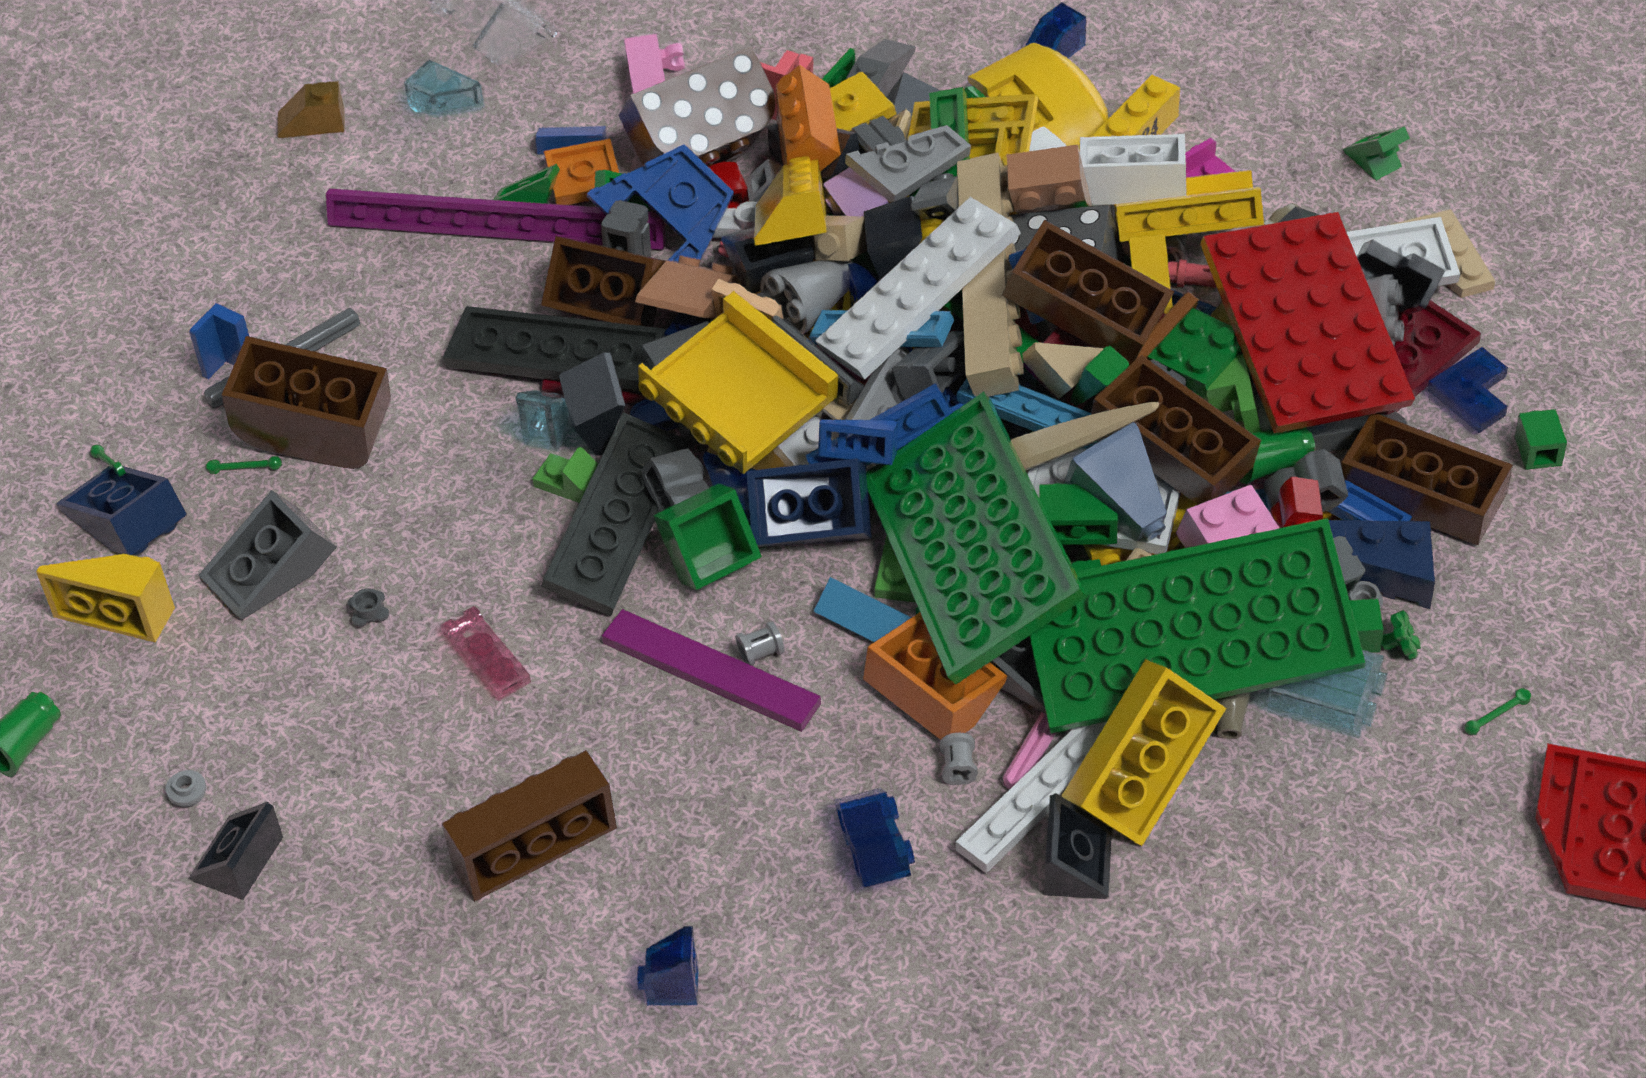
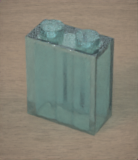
M1363 650L1366 662L1363 669L1272 687L1269 691L1267 712L1359 739L1363 726L1371 727L1377 709V703L1372 702L1374 695L1382 696L1385 689L1388 673L1382 672L1384 656Z

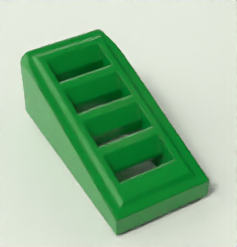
M1110 345L1106 346L1084 368L1070 402L1077 406L1103 391L1127 369L1129 362Z

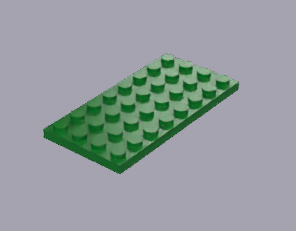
M984 391L899 449L892 465L877 464L866 472L868 492L946 674L955 684H958L1087 598L991 399Z
M1328 518L1075 571L1087 598L1030 635L1050 733L1107 722L1145 659L1167 667L1212 699L1363 669L1366 664Z

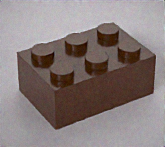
M555 236L541 306L612 323L653 327L657 307L637 303L636 297L666 260L572 238Z

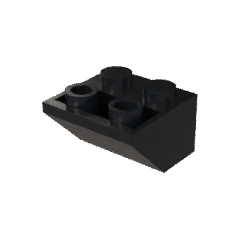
M755 227L722 236V243L741 286L751 293L761 291L762 277L767 272L773 269L813 262L814 251L807 236L756 246L754 240Z

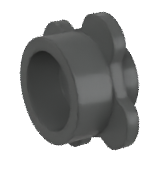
M365 588L356 592L348 600V607L354 613L352 617L354 625L362 627L367 622L375 620L384 621L388 618L389 610L384 607L385 595L383 592Z

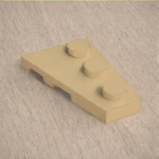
M1451 209L1395 223L1399 224L1441 217L1460 272L1458 283L1446 284V286L1460 298L1494 290L1495 279Z

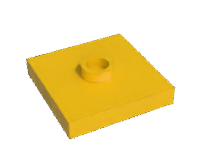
M862 71L830 88L836 128L851 131L853 127L863 123L869 124L871 120L881 116L888 120L897 115L893 103Z

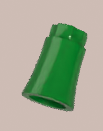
M1306 427L1279 433H1273V430L1250 432L1259 438L1261 443L1254 467L1239 482L1248 484L1280 469L1294 467L1307 453L1314 451L1315 442L1312 433Z
M31 692L0 719L1 774L7 777H14L29 754L59 720L61 712L53 700L46 694Z

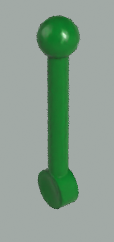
M96 444L90 448L91 456L104 461L115 471L118 477L126 474L122 464L119 461L115 462L105 454L104 448L101 445Z
M272 456L269 460L220 463L218 460H210L206 464V468L210 474H218L221 470L264 467L278 470L282 466V460L278 456Z
M1524 688L1518 689L1513 699L1476 721H1467L1464 725L1465 732L1468 735H1476L1480 727L1518 704H1528L1531 700V692Z

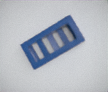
M820 420L818 457L840 460L857 458L861 462L892 465L897 453L898 421ZM832 432H839L838 447H831ZM847 433L854 434L853 447H847ZM863 435L869 436V447H862ZM878 437H884V447H878Z

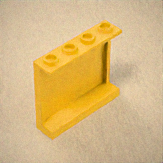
M1251 170L1186 177V196L1114 204L1120 242L1129 241V238L1159 234L1173 236L1264 225L1261 188H1253Z
M734 290L723 298V313L651 370L643 363L638 366V386L641 393L648 400H655L661 405L673 421L681 422L691 430L692 435L699 443L707 444L715 450L724 464L734 466L742 474L746 473V471L838 397V374Z

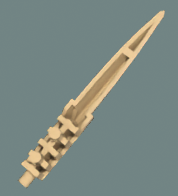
M1143 403L1088 415L1011 439V442L1027 471L1083 448L1126 427L1132 422L1142 419L1155 412L1159 403Z

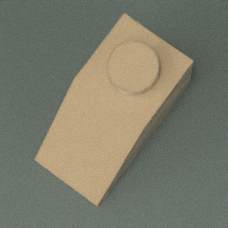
M826 215L827 233L807 236L814 251L813 259L849 261L867 252L864 216Z

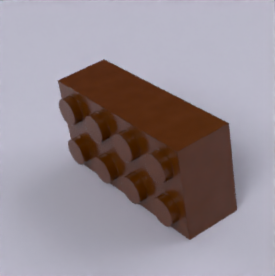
M1044 220L1013 269L1002 296L1095 348H1105L1110 345L1129 362L1130 366L1139 356L1174 291Z
M1143 355L1137 358L1094 398L1091 415L1143 403H1159L1155 412L1135 422L1139 427L1153 473L1197 505L1225 495L1254 467L1261 440Z
M1374 413L1370 414L1342 461L1341 468L1344 480L1353 483L1411 515V520L1430 521V527L1479 545L1508 493L1513 464Z
M587 750L563 759L558 765L540 774L527 777L522 783L504 792L493 794L486 801L466 811H460L442 823L452 867L474 902L617 829L610 784Z

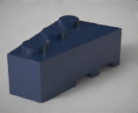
M1329 520L1333 538L1337 536L1345 537L1353 549L1352 555L1358 557L1366 570L1359 582L1373 583L1383 593V597L1395 600L1397 596L1419 602V607L1431 608L1435 575L1430 521Z

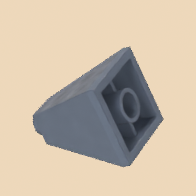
M1135 422L1072 458L1063 484H1077L1116 512L1118 514V531L1137 542L1144 537L1147 541L1153 540L1165 530L1166 526L1163 524L1167 512L1139 427Z

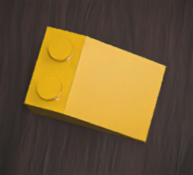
M120 554L42 565L36 571L54 618L156 643L175 609L161 564L150 557Z

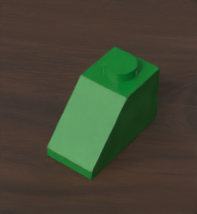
M1039 484V499L1061 544H1117L1118 514L1077 484Z

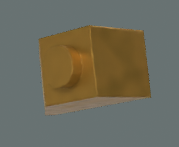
M339 81L305 84L278 111V139L345 132V108Z

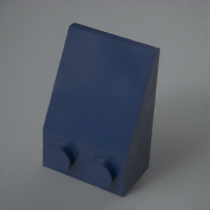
M859 459L746 471L751 530L758 546L821 544L872 539L866 466Z
M108 466L56 503L61 512L108 549L120 554L133 556L146 550L148 543L157 536L172 531L177 526V522L187 515L168 478L125 466L123 467L126 474L118 477L115 471Z

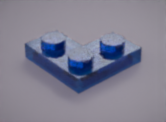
M1481 347L1429 380L1427 391L1474 430L1481 433L1506 416L1508 406L1487 389L1506 378L1508 367L1485 348Z

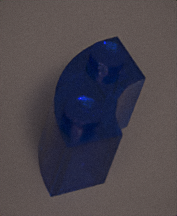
M877 788L834 799L846 846H850L853 867L861 885L865 888L911 876L909 865L915 863L914 853L909 839L903 841V837L896 825L895 820L899 819V813L894 796L888 797L886 791Z

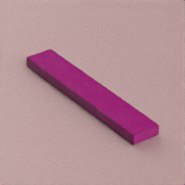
M624 609L619 612L602 635L603 644L800 732L804 730L821 705V696Z

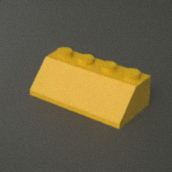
M808 156L797 157L789 160V165H783L755 206V246L827 233L826 203L818 159L810 160Z
M1145 659L1066 787L1062 797L1113 830L1143 846L1227 708L1167 667Z

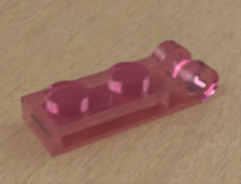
M475 606L463 612L464 616L455 621L449 619L440 625L447 640L498 701L531 683L528 671L485 622L480 611ZM473 629L475 632L473 635L467 638L463 636V633Z

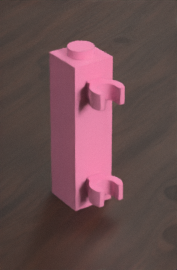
M657 34L624 38L633 94L664 82V68L672 71H679L685 68L683 57H677L684 56L682 44L673 43L665 49L659 50Z

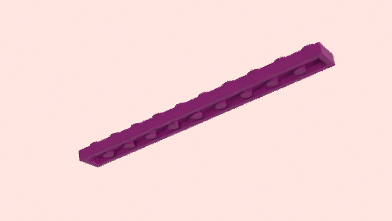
M329 188L326 192L328 225L552 242L555 241V236L603 245L601 223L606 215L598 207ZM648 211L651 249L663 250L666 244V222L654 211Z

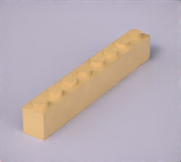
M999 153L958 161L959 207L972 197L1013 222L1012 217H1009V213L1014 212V207L1008 191L1007 166H1003ZM1010 243L962 288L965 371L974 396H978L983 391L988 397L1018 391V375L1024 373L1020 353L1017 352V347L1022 346V338L1019 326L1015 324V319L1020 318V308L1018 304L1002 296L1013 271L1008 259L1010 254L1016 252L1013 243Z

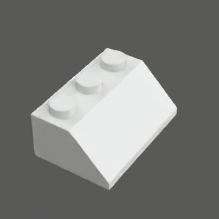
M1185 134L1080 137V156L1092 206L1186 196Z

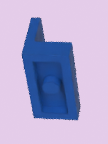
M215 303L189 331L202 376L209 380L225 362L234 365L245 337L249 336L244 316L218 303Z

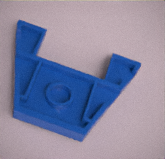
M683 144L644 163V166L628 174L624 173L601 187L597 186L587 193V197L607 215L615 201L622 200L627 202L634 194H637L685 241L667 261H679V256L682 255L700 259L701 262L734 196V191Z

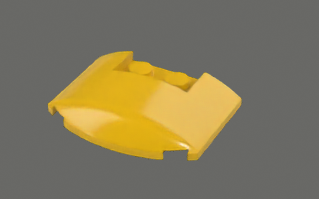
M1034 42L971 74L967 78L971 86H975L986 97L1036 94L1039 98L1033 131L1044 126L1067 146L1078 144L1080 149V137H1091L1108 120V110L1105 102L1088 76L1061 53Z
M1036 94L967 98L969 144L971 145L970 159L999 153L1003 166H1007V154L1028 152L1039 97ZM930 101L914 102L908 137L931 130Z

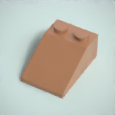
M1078 144L1007 154L1008 187L1012 204L1017 214L1092 206Z
M680 255L679 261H666L637 294L636 302L702 318H717L711 291L712 287L718 279L730 284H741L737 275L732 273V266L712 263V268L699 266L700 259Z

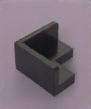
M1373 239L1363 243L1357 255L1366 280L1383 275H1394L1395 279L1398 280V284H1404L1405 302L1403 306H1398L1399 312L1405 315L1424 310L1427 307L1446 271L1415 253L1402 256Z

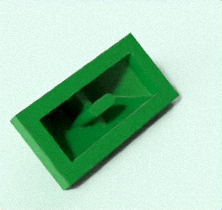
M554 164L502 187L493 200L548 204L560 168L557 164Z

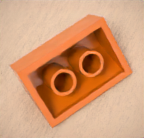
M799 65L792 72L784 75L779 83L776 84V116L783 165H789V160L793 158L808 156L810 160L818 159L821 172L841 155L830 88L828 83Z
M920 612L868 646L863 676L864 681L940 740L948 734L966 733L975 727L1007 679L1005 673L989 662L958 684H955L946 674Z

